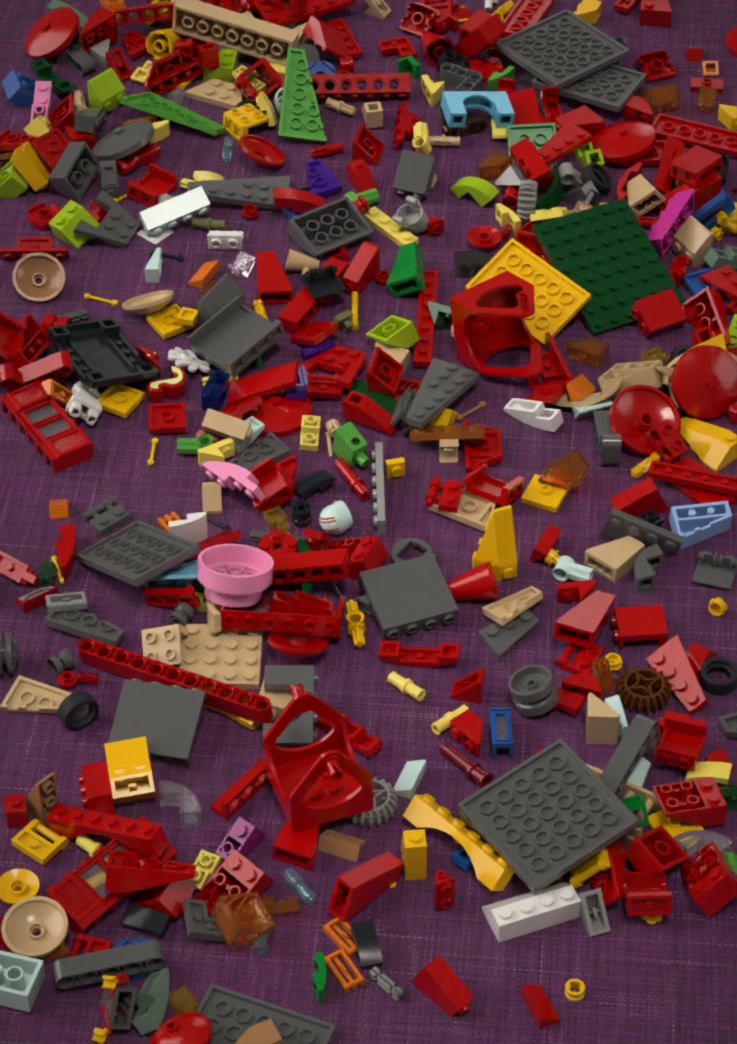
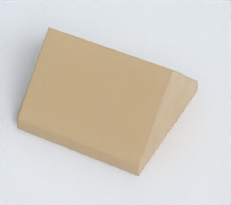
M590 692L587 696L586 744L615 745L618 743L620 715Z

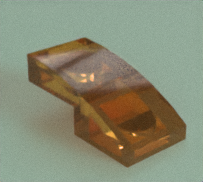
M274 894L254 899L253 908L260 912L285 913L300 910L298 896L276 902Z

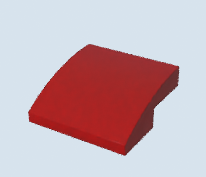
M571 379L544 381L532 386L533 394L522 399L542 401L544 404L553 403L567 391L566 384Z

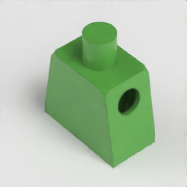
M348 422L335 429L332 452L337 457L343 458L349 467H354L358 464L362 468L368 466L371 462L366 455L368 444L355 426Z

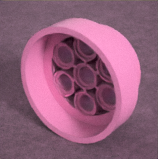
M242 544L214 545L204 549L198 555L197 579L205 586V596L211 602L226 607H247L258 603L262 598V591L271 585L274 561L268 553L252 546Z

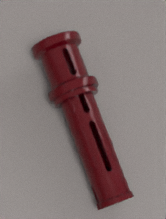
M449 742L441 745L439 752L461 768L469 780L473 779L478 783L477 785L480 789L493 781V774L483 770L478 762L470 761Z

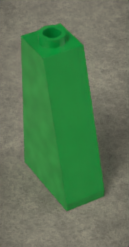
M416 242L400 246L386 283L394 298L425 288L423 253Z

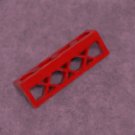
M264 756L211 805L212 812L228 821L269 782L265 772Z

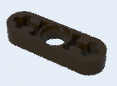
M483 116L466 119L465 125H468V128L464 131H461L462 127H448V124L442 127L441 133L445 136H460L461 138L484 132L488 127V123Z

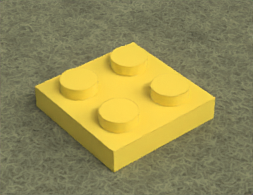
M567 207L535 210V214H530V221L543 222L572 214L573 210H567Z

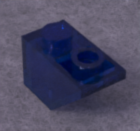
M212 370L201 393L202 410L207 411L209 408L219 412L222 409L226 400L230 373Z

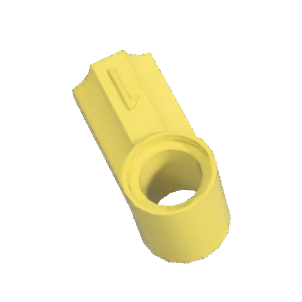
M420 121L413 126L414 139L412 145L417 152L429 155L432 147L429 144L428 124Z

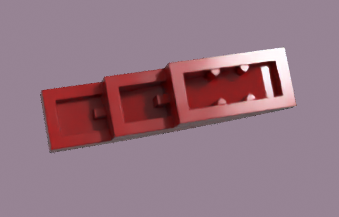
M342 713L345 718L352 750L370 758L383 746L382 740L367 734L365 727L350 722L348 715ZM318 715V724L314 725L328 734L333 729V723Z

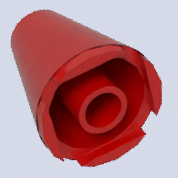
M425 32L421 36L420 41L426 61L432 66L440 68L437 62L445 49H451L456 52L455 45L447 37L433 32Z
M490 561L484 562L447 582L454 601L500 599L492 567H489L492 566Z

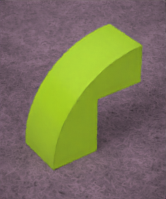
M591 141L573 151L582 168H585L591 162H596L601 166L605 165L601 149L594 150Z
M473 176L459 179L450 188L458 199L469 192L481 207L490 202L499 193V190L488 181Z

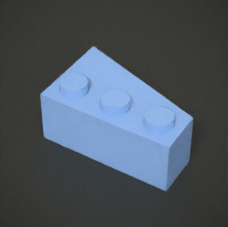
M728 501L671 507L669 516L671 531L685 537L679 550L728 531L732 514Z

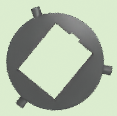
M401 537L400 541L395 543L391 549L392 564L405 561L400 557L411 545L426 551L422 556L432 554V548L424 540L418 538L403 539Z

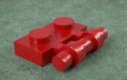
M434 476L429 484L430 490L425 496V505L432 507L433 504H436L439 511L457 513L464 492L465 482L446 479L445 484H441L440 477Z

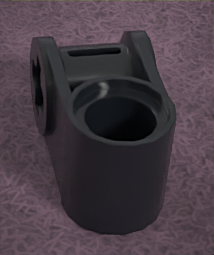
M445 49L437 62L439 67L442 63L446 62L468 68L470 64L466 57L457 54L451 49Z

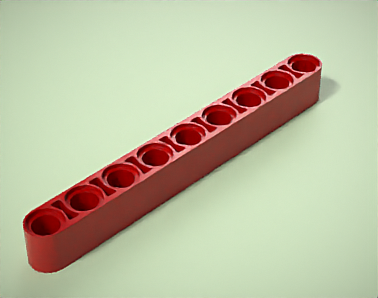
M198 0L205 3L212 1L215 6L228 10L243 9L249 3V0H246L244 4L239 3L238 0H229L230 5L225 6L222 0ZM176 1L116 9L114 13L122 16V20H117V25L173 18V8ZM161 8H167L168 14H163ZM150 9L153 12V16H148L145 11ZM130 12H136L138 17L132 18Z

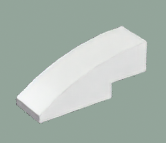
M512 398L503 408L506 413L521 422L545 431L555 432L564 422L561 410L545 408L542 401Z

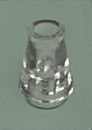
M179 86L177 89L169 92L168 100L180 105L186 92L185 87Z

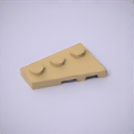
M530 586L482 607L483 615L503 626L542 600V591Z
M18 675L0 705V710L6 712L58 714L61 702L72 693Z

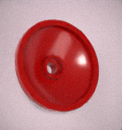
M244 134L240 137V148L253 164L271 168L283 165L285 161L284 154L270 141L253 134Z
M274 632L268 636L269 645L281 655L290 657L293 661L312 658L323 653L328 648V641L322 636H311L308 633Z
M180 1012L161 1023L160 1027L152 1034L149 1044H208L212 1035V1025L208 1017L201 1012Z

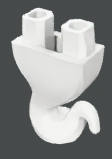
M78 381L71 389L73 395L68 401L65 411L75 418L80 417L86 420V423L94 425L102 412V405L97 400L101 394L97 388L87 390L81 381Z

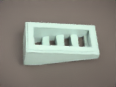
M161 247L156 248L145 268V281L147 283L160 282L162 268Z
M615 695L606 698L604 703L620 715L619 737L622 740L628 729V724L620 697Z

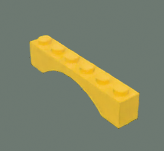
M415 794L403 816L417 828H435L451 835L463 846L474 866L476 878L491 891H504L514 874V871L507 862L495 852L491 845L482 842L477 833L469 831L463 821L450 815L451 812L447 808L439 806L435 802L436 799L429 794Z

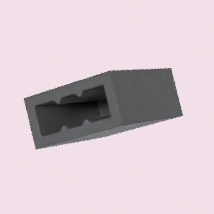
M403 149L392 187L397 192L396 194L400 196L412 195L419 200H422V198L428 199L438 162L436 157Z

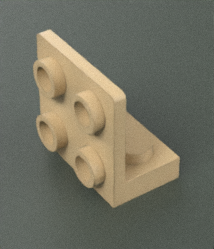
M174 624L141 630L143 656L172 666L183 663L181 637L188 636L187 627Z

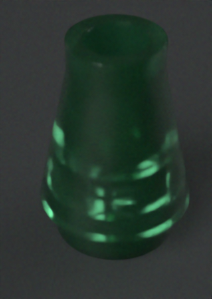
M44 561L38 567L40 586L44 588L49 587L58 572L55 563L52 561Z

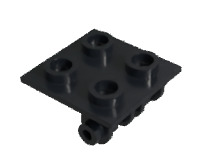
M330 264L325 266L324 269L320 267L319 270L316 268L315 270L306 271L305 274H302V278H300L314 300L347 291L335 273L337 272L336 265Z

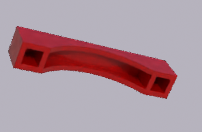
M186 36V39H192V49L201 60L204 69H214L220 66L218 48L214 42L208 43Z
M59 803L56 804L46 817L51 830L60 836L67 837L69 840L82 834L102 835L125 844L137 853H140V855L158 858L169 844L161 824Z

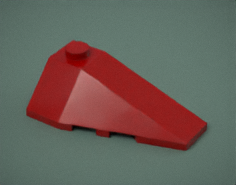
M111 850L106 867L105 891H109L112 894H122L195 878L196 865L174 860L164 863L155 856L145 859L139 857L140 853Z

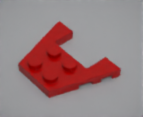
M337 345L300 363L299 367L301 365L305 366L306 371H309V373L320 368L341 374L336 379L337 386L351 389L353 381H356L358 378L357 374L363 369L368 356L366 352Z

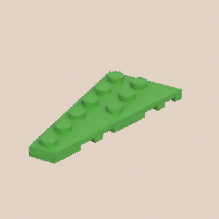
M288 47L278 138L327 144L305 50Z
M151 91L123 96L120 100L121 104L151 113L164 120H171L201 130L211 136H218L226 132L227 127Z

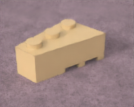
M662 360L616 363L598 378L600 388L604 383L622 380L620 388L609 397L618 396L624 389L634 385H648L659 389L664 383L661 382L662 374L656 370V367L663 366Z

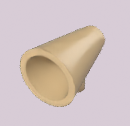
M289 248L285 272L302 271V274H305L306 271L318 269L320 260Z

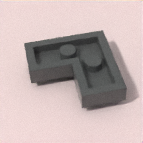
M185 898L182 906L189 938L226 943L231 941L232 933L229 920L209 918L206 901Z

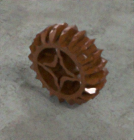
M639 665L637 669L631 667L630 671L625 670L620 675L616 683V695H619L624 709L630 708L631 712L638 711L639 714L646 712L648 715L650 711L656 713L658 709L662 710L664 705H667L671 697V685L668 682V676L663 675V671L657 672L656 667L649 669L648 665L646 668H642Z

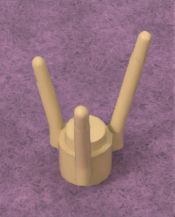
M336 419L329 420L325 425L329 457H333L331 437L334 438L335 429L341 427Z

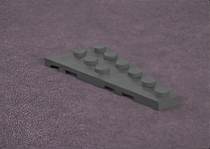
M290 176L188 182L187 192L202 186L209 201L241 206L253 204L257 208L283 211V209H274L273 188H289Z
M433 357L406 415V423L422 429L480 380V373Z

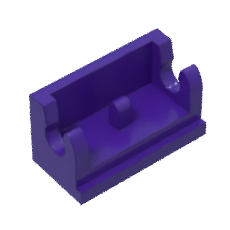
M301 365L299 367L296 387L284 390L286 399L306 401L308 380L305 366Z

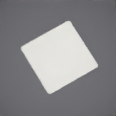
M143 228L137 234L153 244H157L174 231L164 228L159 234L147 235Z

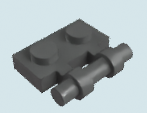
M113 496L109 499L101 500L100 504L87 508L86 512L81 514L83 520L91 518L89 526L100 536L132 519L131 513L121 504L112 506L116 503V499ZM103 510L106 511V512H104V513H102V514H100V515L98 514L99 512H101V511H103Z

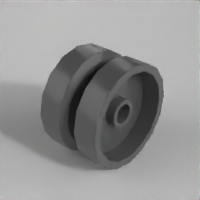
M533 664L524 666L514 672L508 681L514 705L517 711L525 716L542 715L550 711L559 699L552 673L543 665Z

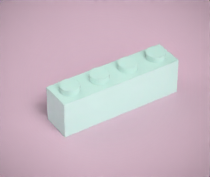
M202 186L140 212L139 219L147 235H156L164 228H173L178 222L191 220L194 215L207 213L210 208V202Z

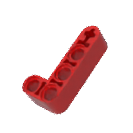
M59 351L18 369L10 363L1 364L0 385L7 392H11L38 380L41 382L48 379L55 380L70 374L73 371L70 352Z

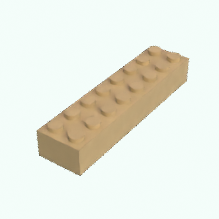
M177 0L174 4L173 32L208 43L214 42L218 46L238 50V52L260 59L264 57L267 61L286 66L288 47L298 48L299 31L198 0Z

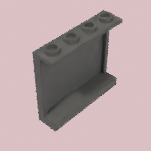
M238 295L191 333L187 340L193 352L234 378L281 339L285 332L281 321L278 319L274 322L267 320L243 305L241 297Z
M433 553L359 572L360 590H365L382 629V640L394 639L404 634H413L423 629H432L435 626L450 624L457 620L459 609Z
M136 678L132 680L125 679L108 743L146 736L150 761L190 768L192 763L191 751L204 703L208 701L206 693L198 688L185 689L179 685L166 686L159 682L148 683Z

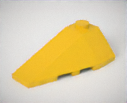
M687 416L681 419L680 436L683 441H687L690 445V450L699 456L698 460L703 465L716 473L737 458V435L735 433Z
M509 505L491 511L485 525V534L483 538L479 539V548L477 551H474L472 556V569L484 562L490 561L492 566L489 567H492L495 580L497 581L517 576L512 507Z

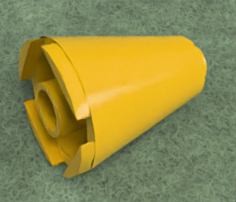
M172 28L152 31L146 38L147 52L154 56L153 59L158 60L176 51V40L186 39V35L173 32Z

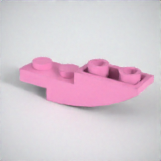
M35 81L30 122L40 115L47 117L50 121L52 81Z
M208 461L202 464L207 470L205 472L206 475L212 480L216 478L217 483L223 488L228 487L232 491L235 488L240 491L244 489L247 496L251 499L255 497L259 501L266 497L257 486L260 482L247 469L222 461Z

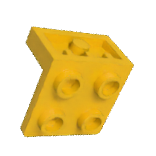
M250 103L223 112V126L227 127L226 132L238 142L242 135L248 134V128L268 122L269 120L265 114Z

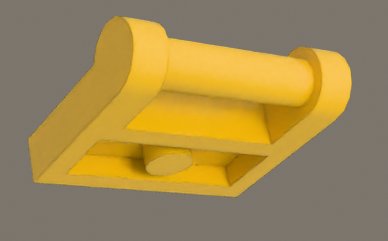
M35 818L11 839V844L44 866L60 850H64L68 846L69 839L56 834L42 825V821ZM36 832H39L40 834L44 835L54 843L52 844L51 842L47 841L40 835L36 834Z
M607 847L570 870V884L575 889L580 888L583 882L601 870L605 871L610 868L611 864Z

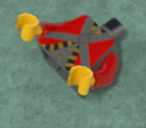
M126 973L102 976L104 982L101 986L103 993L100 1011L106 1025L101 1029L94 1028L92 1041L103 1044L106 1037H109L118 1029L130 1030L137 988L129 982V976Z

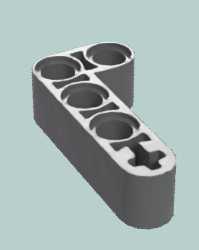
M610 410L593 411L592 423L600 465H620L621 435L614 434L609 421Z

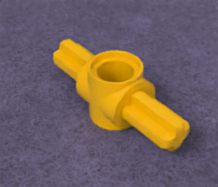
M350 599L345 604L347 614L345 615L347 633L352 636L354 646L362 648L366 643L364 637L366 631L364 614L359 611L357 602Z

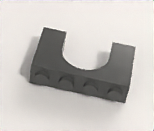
M265 665V692H290V687L293 684L299 690L297 683H301L305 692H310L318 697V692H314V685H318L319 673H315L314 665ZM313 711L302 713L298 719L290 722L275 741L276 745L283 748H299L315 743L317 741V731H314V724H318V714ZM263 723V737L273 723Z

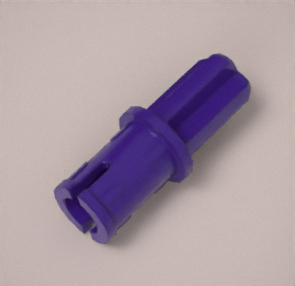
M329 339L316 346L300 350L302 359L305 361L335 347L334 340Z

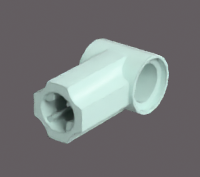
M563 555L558 559L552 575L559 581H566L568 579L575 581L592 580L594 569L576 564L571 557Z

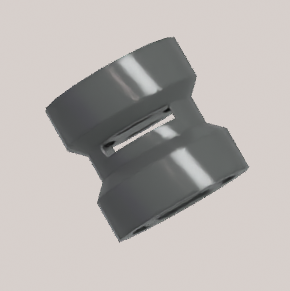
M181 602L176 606L175 611L169 615L168 622L170 625L180 624L186 626L188 621L194 617L195 612L190 605Z
M63 649L58 652L57 656L48 658L47 665L54 675L59 676L65 669L75 666V661L71 653L67 649Z

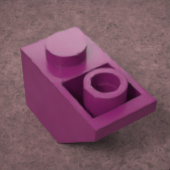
M239 816L215 853L226 860L233 849H235L245 857L255 849L265 833Z

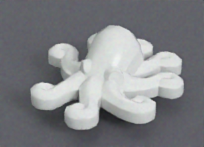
M175 347L174 350H169L168 360L175 361V365L184 371L196 372L197 369H200L202 372L208 373L211 363L207 360L197 359L192 350L182 351L181 348Z

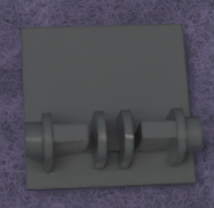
M706 550L703 552L699 551V560L692 582L731 590L737 570V559L734 556L726 555L723 559V554L720 555V558H717V553L713 557L712 552H707Z

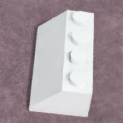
M560 882L544 887L535 894L531 891L482 906V911L499 943L579 918L581 900L572 884Z

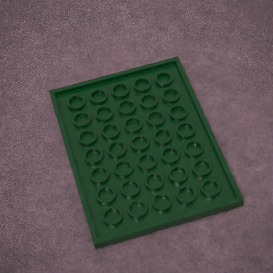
M625 198L532 225L531 230L552 267L591 294L592 298L581 308L579 314L592 337L638 323L631 314V307L637 300L672 288L680 304L685 302L684 297Z

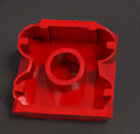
M417 1L411 2L406 8L408 14L400 21L399 29L421 37L425 32L430 31L434 20L438 18L441 12Z
M655 50L646 52L635 60L640 71L647 74V82L653 83L672 79L677 75L674 65L668 62L670 56L666 51Z

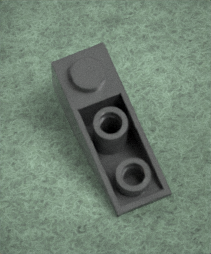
M104 106L79 110L75 114L74 131L94 133L102 125V122L105 121L106 111H104Z

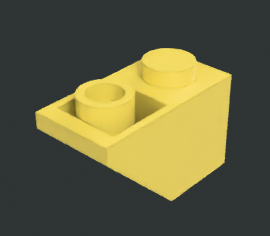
M40 115L24 128V131L29 135L40 137L53 128L50 126L51 122L48 118Z

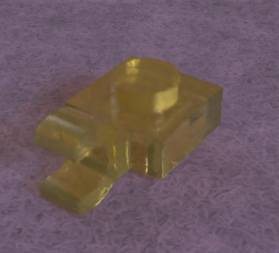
M280 506L262 512L263 519L271 529L277 527L281 532L290 534L287 531V528H289L288 516Z

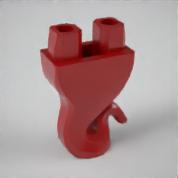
M149 141L137 151L127 155L126 161L122 158L117 159V174L125 175L137 166L157 162L156 157L161 154V147L157 144L150 146Z

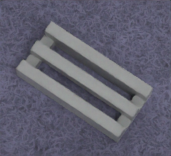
M84 591L45 595L48 613L88 609Z

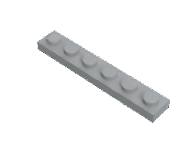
M375 442V450H371L372 461H375V463H372V474H376V476H372V487H376V489H373V500H377V502H373V514H377L374 515V527L378 528V535H385L383 442Z

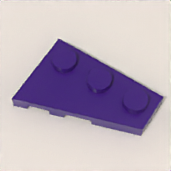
M321 158L305 163L310 193L324 197L342 191L341 183Z

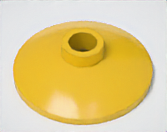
M12 869L0 876V899L7 904L14 905L24 898L36 896L39 892V879L30 870Z

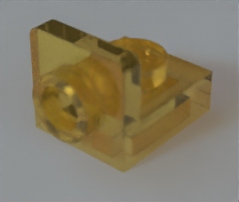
M661 346L641 352V362L662 360L663 366H667L668 362H670L668 353L664 352Z
M186 985L169 992L168 1004L175 1014L197 1010V996L191 994Z

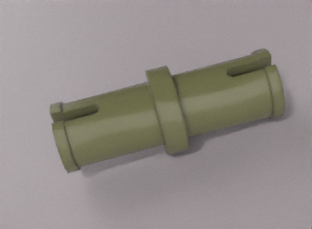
M212 217L207 219L192 218L191 224H194L192 228H201L207 231L212 229L226 231L227 224H225L227 220L212 219Z

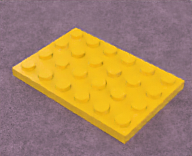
M513 238L465 286L467 290L505 271H509L533 284L535 313L530 317L524 318L534 339L543 347H545V333L549 332L551 337L554 338L592 298L590 293Z

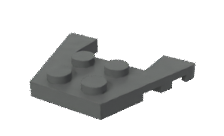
M102 189L94 203L109 212L98 228L81 219L73 233L77 235L82 233L88 235V238L94 239L96 237L103 239L104 243L126 248L138 230L140 223Z

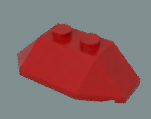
M178 49L152 62L144 85L146 92L151 91L161 95L203 74L201 60Z

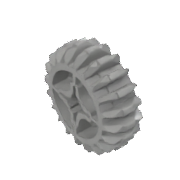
M529 179L520 182L517 216L521 219V224L523 225L530 221V214H535L538 183Z
M375 776L373 779V810L346 817L347 820H352L354 825L360 823L362 828L364 825H369L371 828L374 824L380 827L381 822L387 824L388 819H393L394 813L397 810L398 797L395 788H392L391 783H386L384 779L379 781L377 776Z

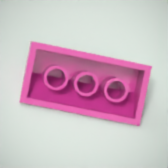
M693 189L677 192L673 198H670L666 209L661 211L658 221L651 226L647 237L661 260L673 244L676 232L694 212L695 190Z

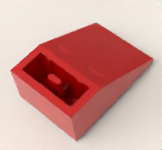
M105 7L93 12L80 32L81 48L89 55L91 47L106 39H110V45L118 41L116 13Z
M311 15L302 31L307 35L306 38L314 42V45L321 48L323 52L329 55L331 53L337 59L340 57L347 58L348 53L342 32Z
M379 536L335 539L329 543L326 549L347 548L352 562L348 578L358 580L359 572L381 567L388 555Z
M714 777L652 786L665 817L702 827L725 824L727 804Z
M713 841L702 847L698 854L692 859L687 860L680 868L694 902L710 917L737 896V875Z
M233 849L194 900L206 901L207 911L215 919L229 920L230 922L258 900L274 880L237 850Z

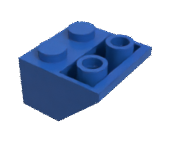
M13 69L1 82L8 100L20 108L32 106L36 80L28 78L22 71L18 72Z

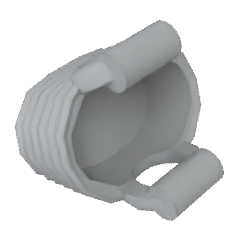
M408 195L406 197L408 203L398 208L392 220L410 232H423L427 229L429 219L422 208L420 200Z

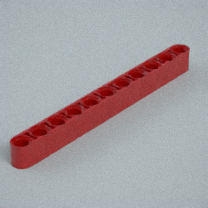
M84 638L77 644L80 659L86 665L130 680L136 678L148 683L159 682L166 686L179 685L185 689H201L206 693L208 700L204 705L257 723H269L274 717L271 701L265 696L91 638Z

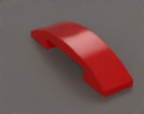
M639 162L631 166L621 176L617 185L616 200L625 198L627 201V182L639 174L642 175V163Z
M381 641L378 658L389 663L407 667H440L459 660L461 644L440 643V648L401 647V641Z

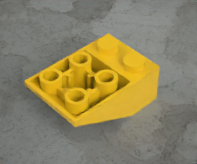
M146 736L105 743L114 805L156 798Z

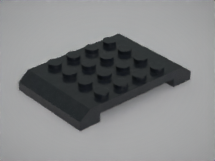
M113 317L53 326L47 329L49 342L55 351L70 352L73 364L72 372L87 390L155 379L159 376V370L152 362L146 363L120 333L121 326Z

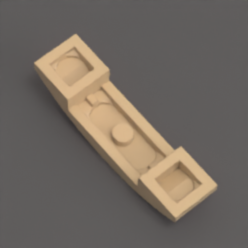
M622 380L604 383L601 387L602 392L590 394L582 400L571 402L568 392H565L562 397L550 404L561 407L592 405L616 392L622 385Z

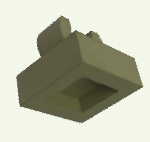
M349 309L334 317L333 323H337L345 334L350 332V327L353 326L351 322L353 313Z

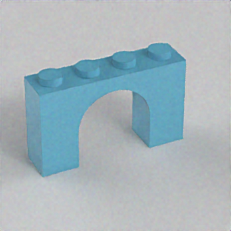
M443 91L441 108L448 127H465L467 109L486 111L492 116L496 127L513 125L515 113L506 91Z

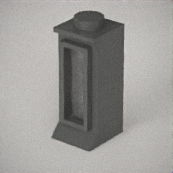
M116 160L99 161L102 189L113 199L119 198Z
M408 388L399 397L390 425L393 427L400 419L404 420L405 424L402 430L404 435L413 427L406 423V415L417 394L411 388Z

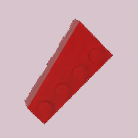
M668 0L641 1L639 25L671 28L672 11Z

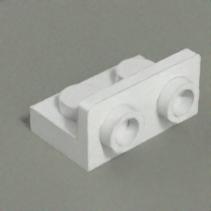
M209 231L207 235L208 249L242 250L244 233L243 231Z

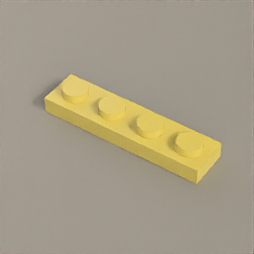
M375 206L363 212L362 216L371 226L397 245L402 246L412 242L419 244V238L400 224L394 222L392 218Z

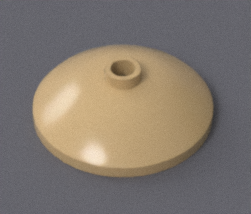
M161 290L142 294L122 303V308L136 315H149L166 307L172 300L174 293L172 290Z
M44 896L24 898L15 903L6 912L1 926L2 937L6 946L15 954L31 958L46 956L55 951L66 938L68 932L66 912L58 902ZM36 932H40V933H41V934L38 935V936H34V934H35Z

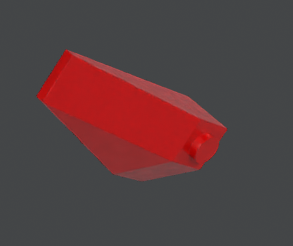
M707 286L681 304L688 317L687 321L695 330L710 325L714 337L723 334L726 346L731 344L725 305L719 292Z
M623 836L607 846L611 864L610 868L605 871L601 870L588 879L594 887L593 889L601 888L605 907L610 906L623 897L625 856L623 853L626 851Z

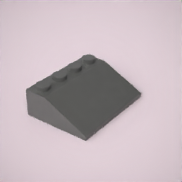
M345 196L289 219L287 233L296 245L314 257H318L374 234V230L348 196Z

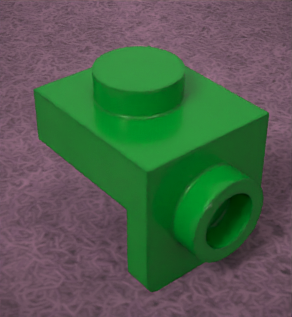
M411 55L397 60V73L408 72L414 79L420 78L421 64Z

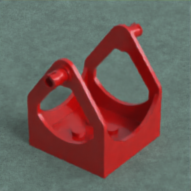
M505 271L449 298L458 361L485 376L527 378L529 389L539 384L538 376L542 374L541 345L534 339L524 318L530 317L535 313L533 284L509 271ZM514 347H527L530 349V363L521 368L487 367L485 365L488 358L502 350Z
M297 683L299 690H297L295 684L290 687L293 699L263 737L265 772L292 833L373 810V777L369 770L359 765L356 761L343 714L312 693L305 692L301 683ZM313 711L333 723V729L326 736L310 745L299 748H283L275 743L297 714Z

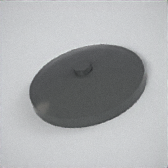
M138 120L124 124L103 136L94 145L92 152L98 161L123 158L148 143L154 136L155 129L148 120Z

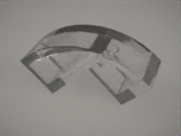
M159 780L160 807L180 806L181 826H201V806L196 795L179 783Z
M692 830L673 837L690 857L712 841L723 855L733 851L734 842L728 837L713 831Z

